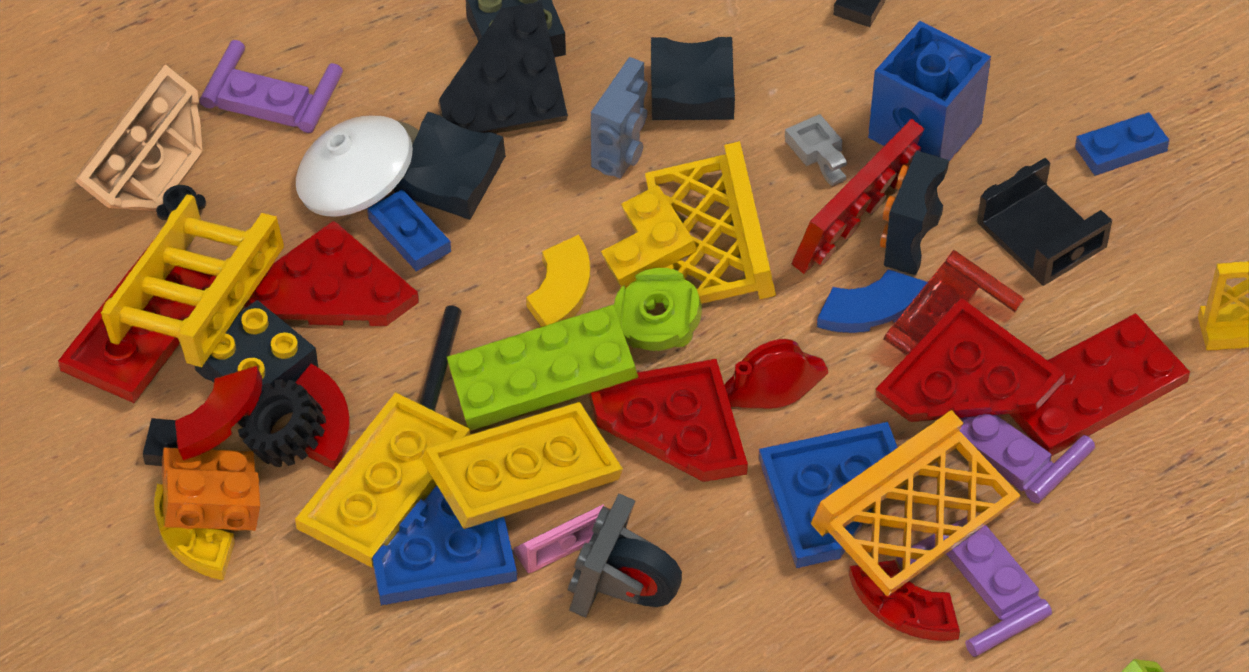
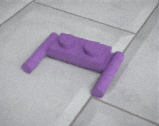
M232 40L199 99L200 104L209 109L217 106L219 109L292 127L298 126L306 133L313 132L343 73V69L337 64H329L312 95L309 94V88L306 86L235 69L245 50V45L238 40Z
M981 414L976 417L959 418L963 422L960 432L1009 483L1024 491L1027 497L1037 504L1095 449L1093 440L1083 435L1053 463L1050 461L1052 455L1050 452L997 415Z
M967 516L952 525L963 527L967 524ZM986 525L947 553V556L991 610L1002 620L966 640L967 650L973 657H977L1052 615L1048 602L1038 596L1040 589ZM935 534L912 545L911 548L933 549L935 547ZM943 535V541L949 536ZM896 557L899 566L902 568L903 558ZM910 559V565L916 560Z

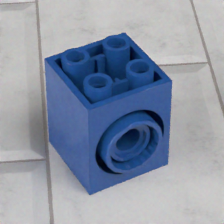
M919 21L874 72L868 138L885 146L913 119L924 128L917 144L922 148L920 152L950 161L982 124L991 56Z

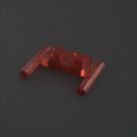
M953 250L896 323L891 326L883 340L907 356L961 298L969 303L979 288L1013 312L1019 309L1025 298L959 252Z

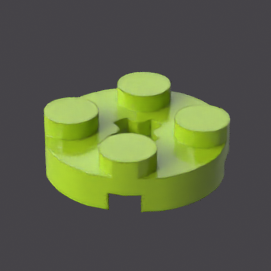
M652 268L635 275L636 281L632 282L627 288H625V285L622 286L616 295L614 308L629 346L649 351H661L673 347H684L690 343L693 338V332L700 323L702 305L696 287L693 283L691 284L685 280L682 273L669 268ZM656 303H663L665 309H667L658 316L647 313L648 310L655 309Z

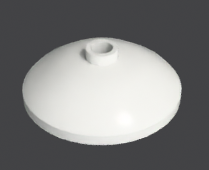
M360 116L335 125L323 133L309 147L302 158L296 175V190L299 198L312 212L331 217L353 214L372 206L390 193L405 175L410 165L413 151L410 136L398 121L385 116Z

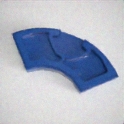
M888 269L880 280L867 287L856 289L832 287L817 318V328L835 332L857 333L870 331V327L889 321L895 323L910 314L920 304L927 293L928 282Z

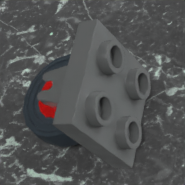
M618 493L611 509L602 507L592 529L594 533L590 542H585L574 566L576 570L567 589L574 593L569 611L586 618L598 592L633 604L650 607L668 605L676 596L682 582V571L677 562L658 546L626 529L635 500Z

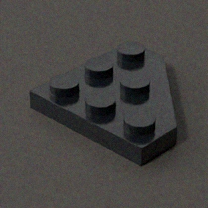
M542 1L506 7L500 10L439 98L438 106L440 115L443 118L467 130L481 133L491 132L494 134L567 121L568 113Z

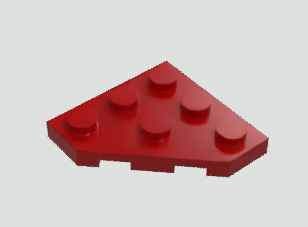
M332 221L274 262L244 306L247 308L258 300L281 320H308V325L343 326L344 320L369 321V326H388L418 304L419 296L417 290L339 224Z
M961 298L877 386L875 391L877 398L909 422L938 420L951 410L959 418L976 417L981 414L1001 415L1036 412L1065 381V373Z
M717 359L637 372L638 378L588 393L597 427L698 480L708 482L747 475V459Z

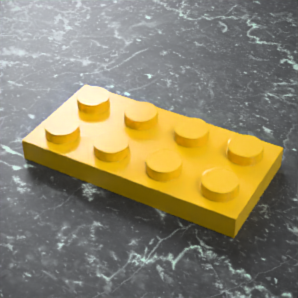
M395 392L295 518L296 529L373 568L372 557L382 545L387 546L399 532L400 523L420 499L424 501L436 486L434 479L422 461L425 448L471 435L470 429Z
M580 402L425 448L422 457L424 465L463 529L619 480L623 471L622 466Z

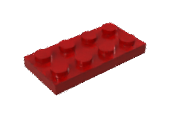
M911 119L810 220L791 263L795 268L805 274L815 263L822 266L835 251L836 246L834 244L840 237L848 240L861 224L859 218L865 212L872 215L880 207L886 198L884 192L890 186L896 190L902 166H909L916 151H921L922 149L917 145L924 131L921 125Z
M139 259L58 360L61 372L132 403L137 401L180 344L176 337L131 326L119 345L110 342L101 312L106 301L113 297ZM174 266L165 280L205 290L211 286L217 276ZM153 295L143 311L183 321L190 316L196 306Z
M1135 313L1049 359V362L1065 373V381L1036 412L1013 413L1009 415L1032 441L1050 452L1052 457L1072 446L1083 435L1090 436L1187 383L1190 371Z

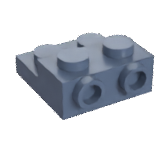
M629 57L591 111V167L605 175L615 176L620 179L630 165L635 166L643 151V143L640 142V131L647 118V109L644 108V97L647 92L648 83L644 81V62Z

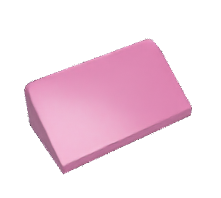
M604 504L514 547V553L527 573H532L581 549L585 542L589 543L594 533L592 529Z

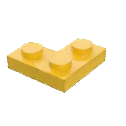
M656 185L621 203L623 212L636 233L602 250L601 253L619 286L622 288L625 285V288H627L632 282L636 281L635 275L652 268H665L696 252L697 248L693 238L660 187Z

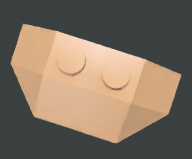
M165 64L127 108L81 168L75 182L108 208L156 211L158 206L163 205V195L166 190L180 183L203 151L201 124L197 108L199 103L198 90Z

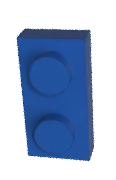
M1150 112L1079 135L1076 138L1075 148L1094 176L1167 152L1170 140Z
M403 189L367 208L368 219L416 272L451 252V241Z

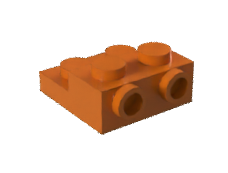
M178 448L163 449L164 527L256 531L260 511V493L253 451L209 450L199 456L183 461Z

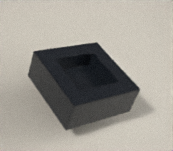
M836 0L833 15L871 27L886 0Z
M151 418L143 450V459L145 465L162 466L163 449L178 448L175 420Z

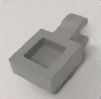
M821 114L785 129V142L806 166L818 162L825 180L831 186L846 180V175L840 169L847 165L845 157L840 152L842 151V139Z

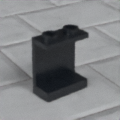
M1046 158L1032 166L1022 167L1010 179L999 185L995 184L987 188L980 197L977 223L1042 286L1107 248L1113 221L1102 210L1084 220L1047 185L1050 162Z

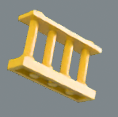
M187 194L179 206L170 213L166 224L113 297L106 301L101 314L110 342L119 345L131 326L178 338L186 363L202 367L284 248L277 216L261 213L253 226L243 231L201 220L195 197ZM195 237L237 247L232 256L226 260L186 251ZM174 266L217 276L211 286L205 290L165 280ZM153 295L196 306L190 316L183 321L143 311Z

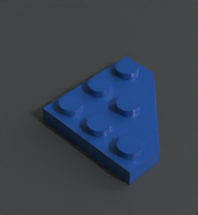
M888 422L759 449V462L796 568L837 560L844 554L845 550L830 533L822 537L810 523L819 503L898 448ZM873 507L869 509L867 512L871 513ZM853 521L844 528L854 538L863 523Z
M438 486L433 489L424 501L420 499L400 523L399 532L387 546L382 545L372 557L381 606L517 581V570L505 518L501 517L463 529Z

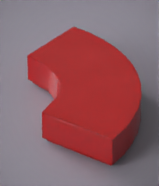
M310 364L296 383L301 385L321 405L324 410L322 413L326 417V423L320 424L325 430L323 437H314L319 443L315 450L308 446L305 452L308 454L307 457L334 470L344 458L350 441L351 427L348 405L336 382L323 370Z
M258 366L215 378L213 391L205 403L191 414L175 420L178 451L183 461L199 456L225 441L233 434L231 428L244 415L250 416L262 390V375Z
M895 560L878 562V565L890 578L901 572ZM859 565L850 566L849 577L856 594L867 609L879 620L910 636L936 641L959 640L960 629L950 592H931L908 581L887 597Z

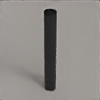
M453 305L445 307L419 402L420 405L433 411L436 410L448 365L447 357L451 354L462 314L461 309Z

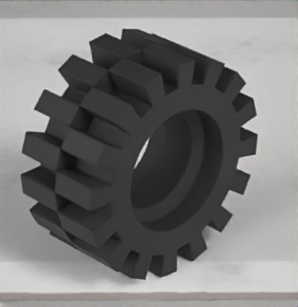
M282 379L275 380V388L269 383L262 386L264 393L260 395L250 416H243L238 421V424L242 427L238 429V433L243 442L266 464L269 465L271 463L275 467H281L284 461L290 466L295 464L294 456L297 455L303 460L308 456L305 452L308 446L314 450L319 443L314 437H323L325 430L320 424L326 423V417L322 413L324 410L321 405L301 385L292 380H288L287 384ZM293 412L287 425L280 431L271 434L275 423L284 415Z

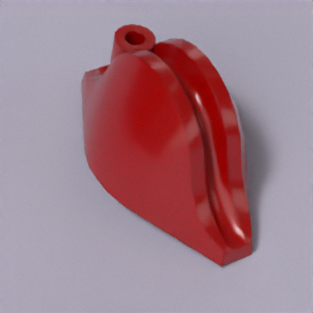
M777 339L766 342L748 353L742 361L735 365L734 374L724 385L731 407L780 408L793 404L803 397L828 374V368L822 358L803 352L797 342L790 339Z

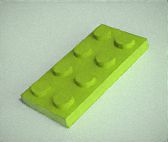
M614 305L447 357L463 414L470 431L638 378L636 367Z

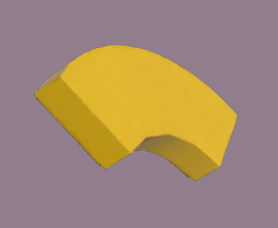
M579 234L542 251V261L547 271L546 278L539 289L526 297V307L541 327L574 317L583 305V300L590 284V259L586 246Z
M157 484L154 510L158 530L166 547L174 557L188 568L202 575L224 580L235 545L234 534L221 529L164 527L163 484Z

